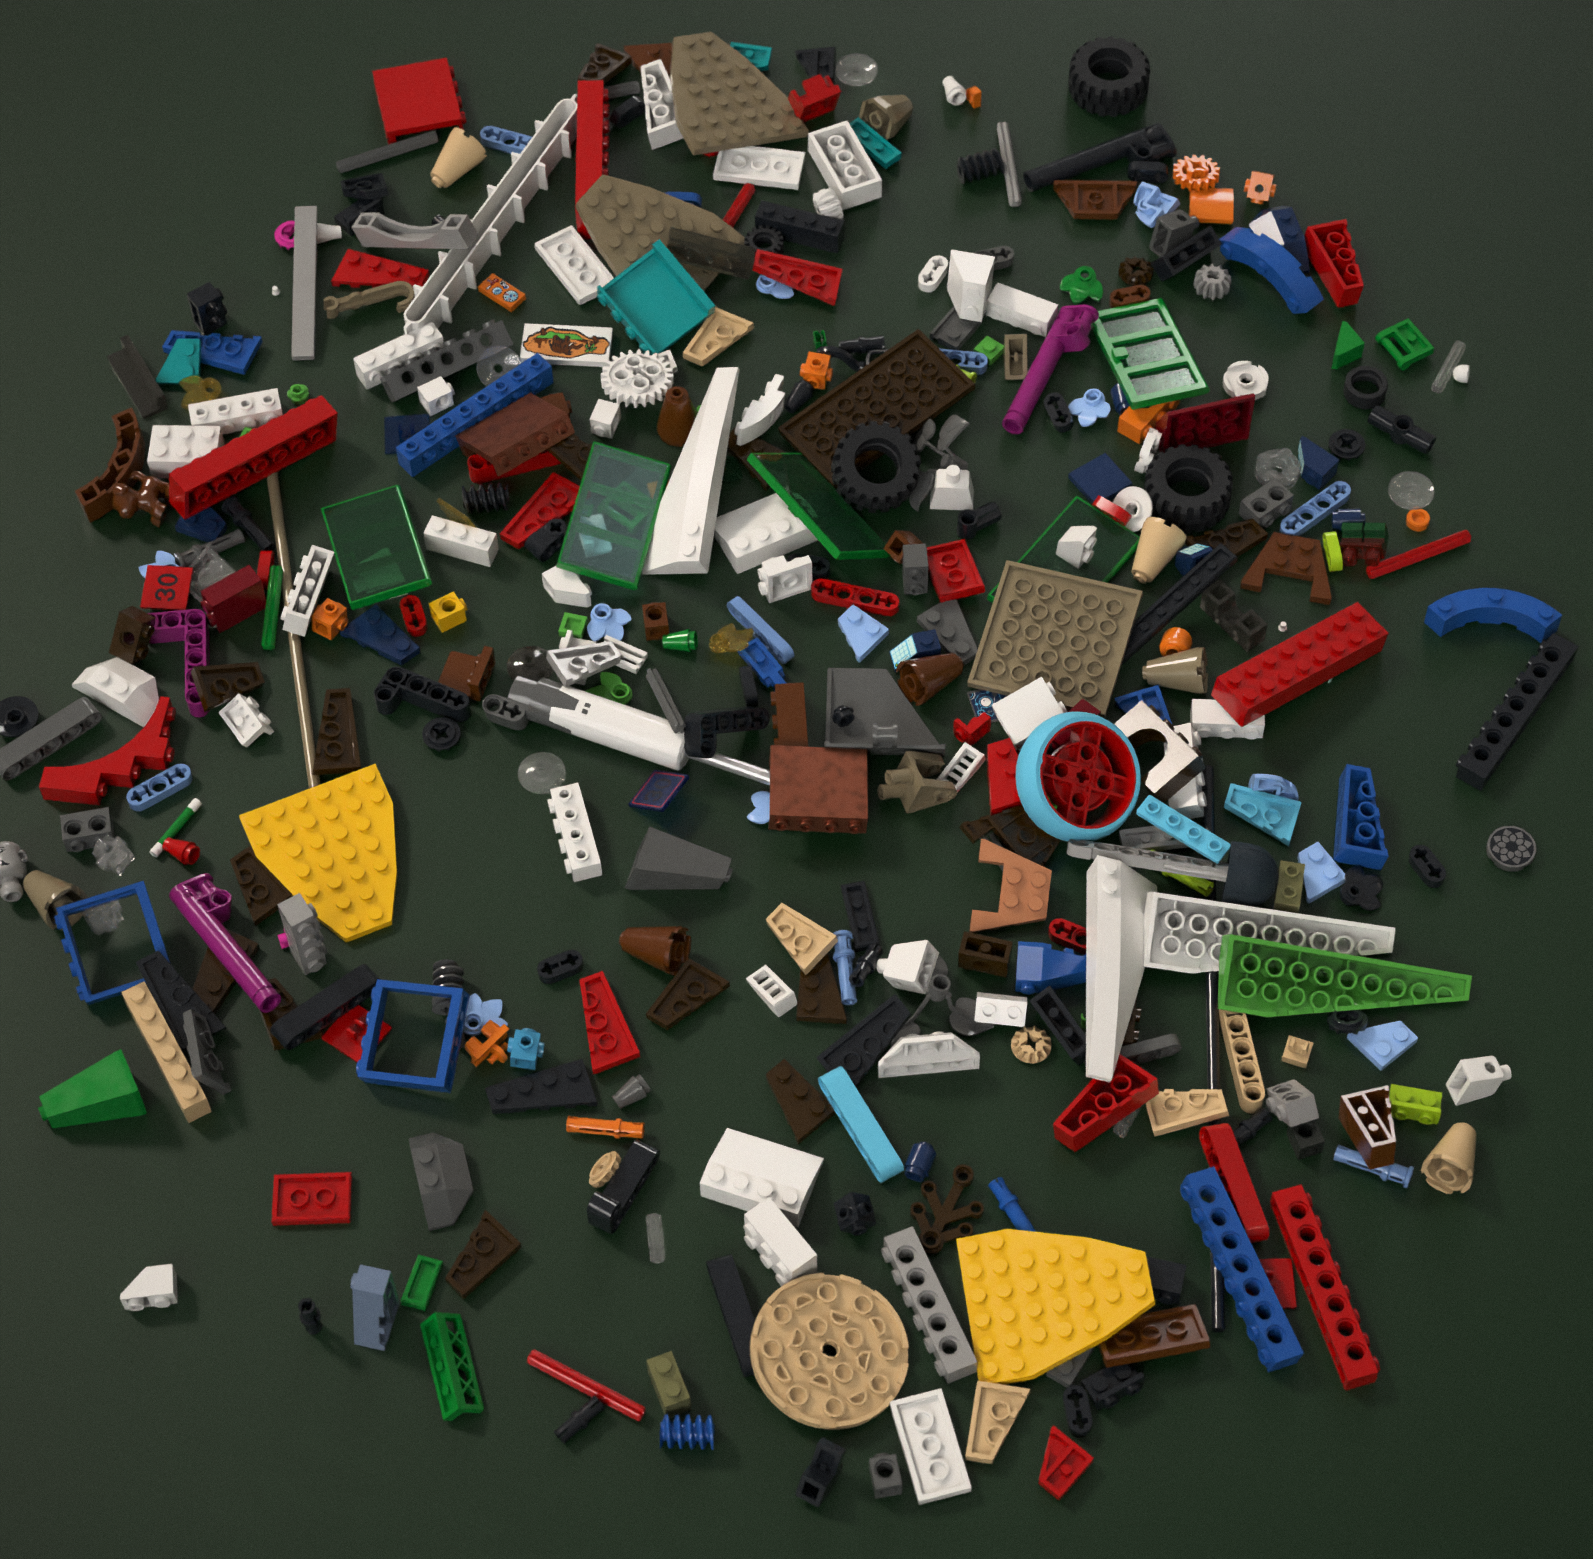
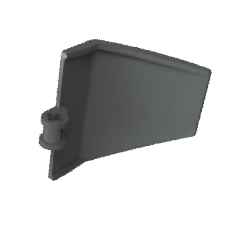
M827 669L824 747L867 749V755H904L906 751H915L945 756L946 744L938 743L887 669ZM842 705L852 707L855 716L853 722L845 727H839L832 719L834 710Z

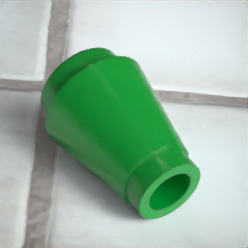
M687 629L663 635V648L686 652L697 650V632Z

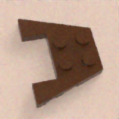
M1274 532L1241 580L1240 589L1261 592L1265 573L1312 581L1309 601L1327 605L1331 603L1332 596L1320 540Z

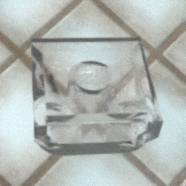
M206 546L189 566L194 569L190 593L201 602L203 601L202 590L235 573L236 570L217 552Z

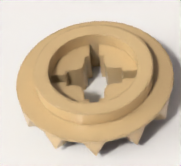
M1035 1025L1028 1028L1024 1026L1021 1030L1015 1032L1011 1040L1012 1052L1022 1062L1030 1064L1039 1063L1046 1059L1051 1052V1037L1046 1034L1045 1029L1040 1030ZM1028 1037L1033 1042H1037L1035 1045V1051L1033 1048H1031L1030 1045H1026Z
M616 1151L604 1154L593 1166L589 1175V1184L594 1188L604 1186L615 1175L614 1173L619 1168L621 1157Z

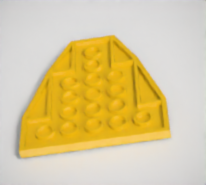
M376 764L239 815L256 858L293 896L300 893L307 905L312 903L318 914L317 920L344 942H350L392 925L397 885L394 806Z
M1004 1229L956 1239L974 1354L978 1362L977 1373L979 1381L1006 1385L1035 1379L1109 1339L1156 1305L1145 1251L1087 1237Z

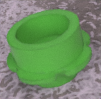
M294 384L287 391V397L296 405L303 404L308 400V387L303 384Z

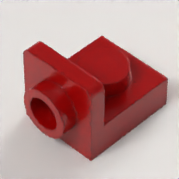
M983 712L978 717L972 718L968 725L959 718L955 719L953 724L954 736L958 741L966 742L973 746L990 731L991 717Z

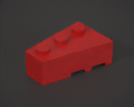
M1010 738L987 745L986 761L990 816L1022 805L1016 787L1018 754Z

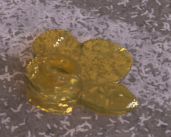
M194 375L186 377L179 382L180 386L187 391L181 403V407L189 410V404L216 400L221 393V385L214 378L202 379ZM212 387L214 391L207 392L206 389Z
M733 623L728 624L710 637L709 648L715 653L741 651L749 646L748 641L752 638L753 629L736 630Z

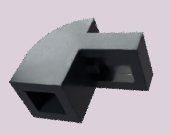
M822 1437L817 1444L811 1464L801 1476L795 1496L819 1508L839 1477L846 1449Z

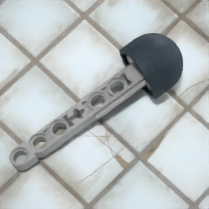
M1070 839L1067 846V854L1076 858L1095 860L1097 855L1120 860L1131 867L1223 881L1222 902L1252 907L1258 906L1273 895L1278 885L1279 872L1274 858L1264 848L1249 843L1231 841L1227 863L1219 862L1218 864L1206 859L1089 840L1076 841Z

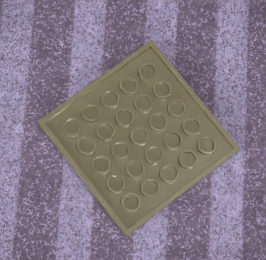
M1006 560L968 678V687L1008 696L1042 677L1045 683H1051L1056 692L1053 695L1057 703L1062 701L1066 710H1071L1083 698L1101 711L1100 717L1105 719L1143 591Z

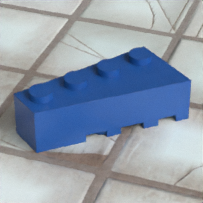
M1346 764L1339 778L1333 860L1339 863L1381 870L1389 855L1384 845L1385 836L1380 826V812L1376 806V793L1370 768Z

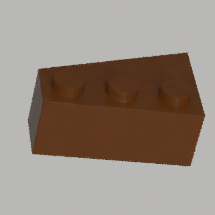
M804 682L775 684V692H770L771 706H776V715H772L773 729H777L778 738H774V745L808 747Z
M1388 1085L1341 1096L1339 1120L1369 1170L1393 1165L1396 1137L1391 1115Z

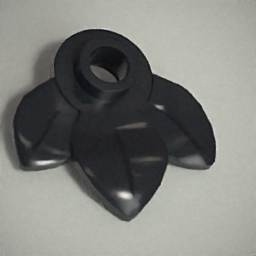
M1359 865L1350 868L1344 876L1345 884L1340 889L1342 902L1349 906L1359 905L1367 911L1380 908L1381 904L1376 895L1383 888L1382 879L1375 875L1365 876L1363 869Z

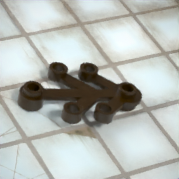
M961 1164L953 1170L954 1184L943 1206L936 1193V1184L933 1181L922 1183L921 1194L927 1198L936 1219L932 1228L925 1216L926 1207L923 1203L915 1202L910 1207V1215L917 1221L921 1234L918 1238L926 1254L932 1255L940 1252L943 1244L946 1242L973 1236V1227L967 1222L961 1223L958 1228L942 1232L946 1224L967 1217L979 1219L983 1216L984 1206L979 1201H973L968 1206L953 1210L964 1187L970 1186L973 1182L974 1173L968 1165ZM960 1176H966L968 1179L965 1181H961L958 1178ZM926 1187L933 1188V1191L926 1192L924 1189ZM978 1207L980 1212L975 1213L971 1209ZM920 1208L922 1213L916 1214L913 1210ZM968 1229L970 1232L968 1234H962L961 1230ZM928 1240H933L935 1244L927 1245L926 1242Z

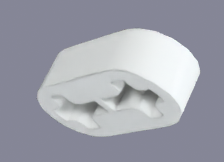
M940 255L934 256L927 262L918 276V287L921 291L932 292L937 289L948 272V260Z

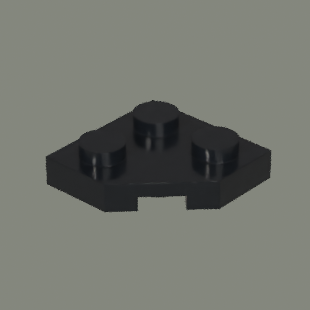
M382 173L340 181L344 197L375 200L388 196L387 186Z

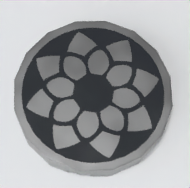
M1503 826L1490 834L1486 845L1487 856L1489 859L1491 858L1494 865L1499 869L1518 872L1533 862L1536 854V843L1532 836L1524 829L1516 826Z

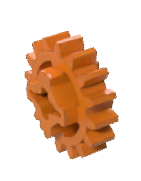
M1193 155L1192 158L1184 156V161L1178 159L1177 164H1174L1173 179H1175V184H1181V189L1187 187L1190 192L1193 189H1196L1197 192H1200V189L1208 191L1209 186L1214 188L1215 183L1219 182L1220 168L1217 167V162L1212 163V158L1206 160L1204 155L1200 156V158H1197L1196 155Z

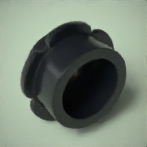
M844 705L837 707L833 712V722L838 724L839 727L851 724L855 719L853 708Z

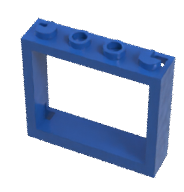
M144 881L56 908L58 915L54 916L58 930L63 929L65 938L61 939L65 953H70L73 962L69 963L72 976H78L80 986L76 987L80 1001L85 1000L87 1005L122 995L121 992L145 980L142 978L92 994L68 916L137 894L155 952L160 951L169 961Z
M377 979L376 987H373L371 992V1000L373 1001L371 1011H368L366 1016L367 1031L361 1041L363 1051L361 1060H358L356 1065L357 1077L364 1083L451 1093L470 995L462 988ZM388 991L451 998L436 1078L372 1071Z

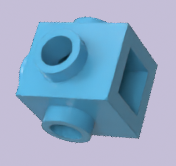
M530 1028L515 1030L514 1038H509L507 1052L511 1053V1067L536 1070L538 1057H543L545 1043L541 1042V1033H537Z

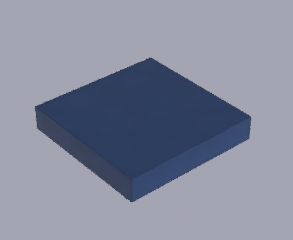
M1106 453L1068 474L1070 481L1091 504L1098 495L1111 500L1120 491L1132 486L1129 478Z

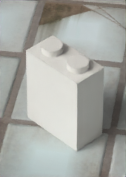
M1042 677L992 704L994 714L1016 750L1022 748L1031 732L1042 722L1055 715L1067 712L1062 701L1057 703L1053 695L1056 692L1051 683H1045Z

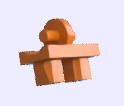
M489 1020L481 1029V1033L488 1038L487 1041L482 1044L473 1036L465 1043L464 1048L472 1057L471 1063L475 1067L481 1064L490 1054L492 1055L487 1059L490 1064H493L496 1060L504 1063L508 1059L505 1053L508 1044L504 1042L499 1047L508 1037L507 1032L509 1028L505 1024L500 1027L492 1020Z

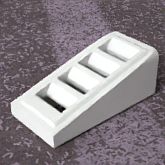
M965 742L937 780L949 781L946 778L948 775L958 781L956 785L954 784L958 793L986 760L985 755ZM967 755L968 757H970V758L973 759L974 761L971 763V762H969L968 760H966L964 757ZM961 762L969 768L965 770L958 764ZM956 769L959 772H961L963 776L960 777L952 771Z
M764 965L746 978L749 985L778 1017L797 1005L795 993L767 965ZM767 976L769 977L767 980H765V981H764L763 983H761L760 985L758 984L761 980H763V979L766 978Z

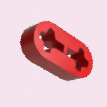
M1098 495L1092 503V506L1123 526H1126L1132 518L1126 510Z
M261 551L259 556L257 575L262 581L264 590H268L270 567L275 564L273 551Z
M407 595L400 601L401 614L408 634L420 637L427 631L426 617L420 599L415 595ZM412 604L414 607L413 612H410L408 605ZM413 620H417L419 627L414 626Z

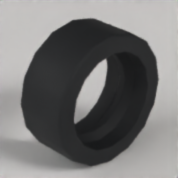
M1356 367L1346 376L1343 389L1344 397L1349 404L1356 408L1373 409L1385 399L1388 387L1387 377L1375 367ZM1358 381H1368L1376 385L1379 391L1373 394H1363L1356 391L1352 385Z

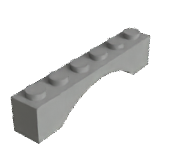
M361 213L352 226L362 247L469 250L478 235L469 216L463 214H449L439 224L420 227L399 223L380 213Z

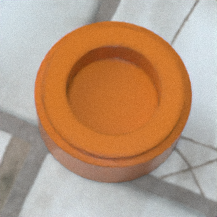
M1412 509L1407 514L1406 525L1413 531H1424L1429 525L1430 515L1423 509Z

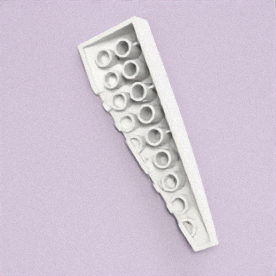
M738 367L717 368L661 499L653 535L642 570L643 575L708 573L739 376Z
M1097 855L1087 870L1086 1077L1111 1082L1145 970L1143 966L1144 913L1147 892H1157V885L1122 861Z
M1147 892L1144 913L1143 966L1192 974L1219 971L1222 936L1227 934L1355 956L1392 953L1395 928L1165 893Z

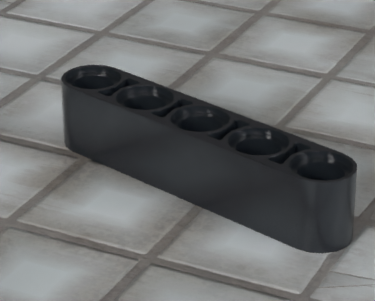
M362 964L277 1020L272 1025L270 1033L286 1050H292L370 998L372 989L376 987L377 979L380 978L367 964Z
M728 1254L706 1261V1266L742 1374L746 1378L755 1375L750 1358V1338L755 1320L733 1256Z

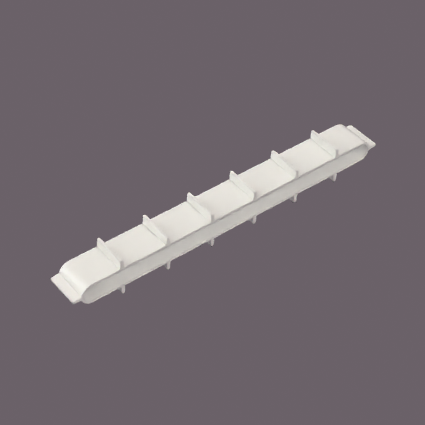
M574 94L571 99L560 100L544 122L535 120V135L521 154L511 153L512 166L496 187L487 185L488 199L471 220L478 235L469 250L450 249L448 253L439 251L440 264L423 287L413 286L415 298L404 312V333L406 335L415 329L424 327L430 322H433L437 329L443 321L452 323V308L467 288L477 289L476 275L491 254L501 255L500 242L515 221L525 222L524 209L539 188L546 191L549 189L547 177L562 157L571 159V144L577 137V94Z

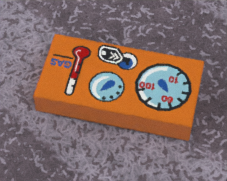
M493 273L478 286L479 292L510 312L514 311L526 300V295Z

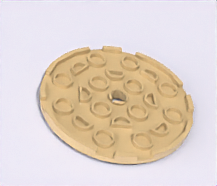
M824 1273L809 1274L784 1284L767 1299L757 1315L750 1338L751 1364L764 1394L788 1417L807 1426L819 1429L840 1430L852 1428L877 1417L890 1405V1401H893L904 1383L909 1365L907 1335L903 1323L893 1306L878 1291H873L861 1284V1281L842 1274L840 1276L824 1275ZM832 1345L836 1349V1355L833 1357L823 1354V1346Z

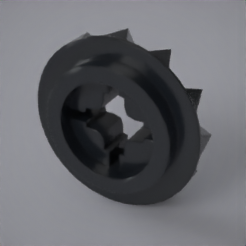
M1342 429L1330 436L1328 448L1331 449L1332 455L1338 456L1339 460L1347 458L1350 461L1351 458L1358 459L1360 454L1364 452L1365 441L1358 432ZM1343 443H1344L1345 445H1349V444H1350V445H1351V446H1350V449H1349L1348 447H1344V448H1343V447H1342Z
M440 717L429 721L425 725L422 737L430 750L436 749L440 752L444 749L449 751L453 745L457 746L461 734L460 728L454 720ZM444 732H446L447 738L441 737L440 739H438V733L443 734Z
M1360 1010L1334 1011L1329 1013L1327 1024H1329V1029L1336 1030L1337 1034L1346 1033L1348 1035L1353 1033L1357 1035L1359 1031H1365L1368 1025V1017Z

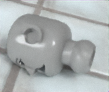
M11 841L0 842V896L7 902H14L22 897L23 887L21 883L27 875L26 862L28 861L26 852L17 843Z

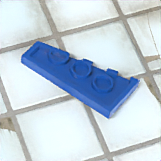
M171 330L162 348L164 353L170 354L177 339L202 340L201 363L245 375L263 341L261 336H253V339L243 338V335L221 337V334L212 333L206 336L200 335V332Z

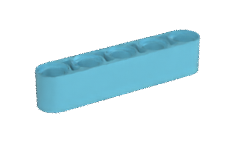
M839 1066L818 1077L820 1088L877 1180L882 1183L903 1172L904 1166L844 1068Z

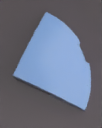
M1143 181L1139 185L1134 197L1138 218L1150 228L1155 227L1157 217L1174 212L1180 205L1178 198L1161 193L1159 187Z
M1252 774L1249 780L1248 788L1253 789V791H1262L1296 801L1299 800L1296 786L1280 776Z

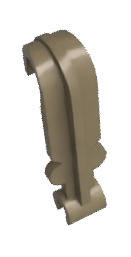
M396 281L362 292H353L341 298L328 296L323 300L324 310H327V318L334 319L342 311L355 310L361 306L397 296L408 297L407 299L397 303V311L401 313L408 308L415 298L414 289L405 281Z

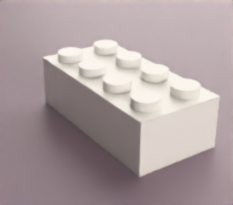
M848 121L808 133V151L828 187L833 189L838 196L843 210L882 197V179Z

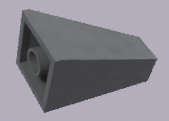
M649 827L638 848L625 889H719L724 881L728 882L733 869L729 868L732 858Z

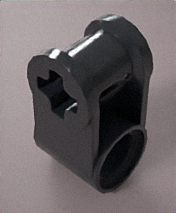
M558 518L551 519L527 538L524 547L540 562L547 561L555 552L562 548L566 535L565 522Z

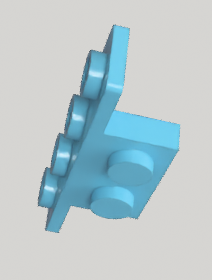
M1151 795L1147 796L1136 811V814L1216 864L1222 860L1231 847L1230 843Z

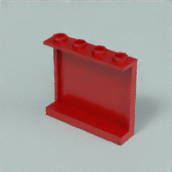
M447 58L372 71L388 144L395 143L396 136L454 125H459V128L463 130V124H466L464 111L460 112V109L463 108L460 96H456L459 93L457 81H452V78H455L453 65H448Z

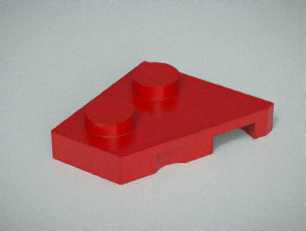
M1053 1425L1050 1430L1038 1484L1060 1501L1094 1462V1457Z

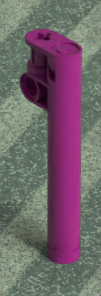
M1090 305L1063 306L1059 310L1002 421V426L1006 431L1012 434L1022 433L1062 353L1081 351L1090 344L1088 335L1091 331V324L1099 318V313L1094 307Z
M209 873L200 874L177 884L169 893V899L248 997L255 1003L257 1008L262 1013L274 1010L281 1002L280 994L222 924L231 917V894L226 890L216 887L213 884V877Z

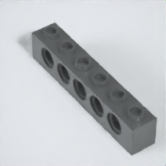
M494 319L482 324L484 329L478 332L475 329H471L463 333L464 338L456 341L455 338L444 342V348L438 351L435 347L423 352L425 357L419 360L415 356L404 361L405 366L400 369L393 366L385 370V376L381 377L380 380L390 401L394 402L417 391V387L440 376L442 378L449 376L513 345L503 321L495 323ZM482 335L489 338L488 346L482 345L480 341ZM462 344L469 347L470 353L468 356L461 352ZM443 353L450 357L449 365H445L441 361ZM423 363H427L431 367L430 374L423 373L421 369ZM403 372L410 374L411 382L409 384L403 382Z

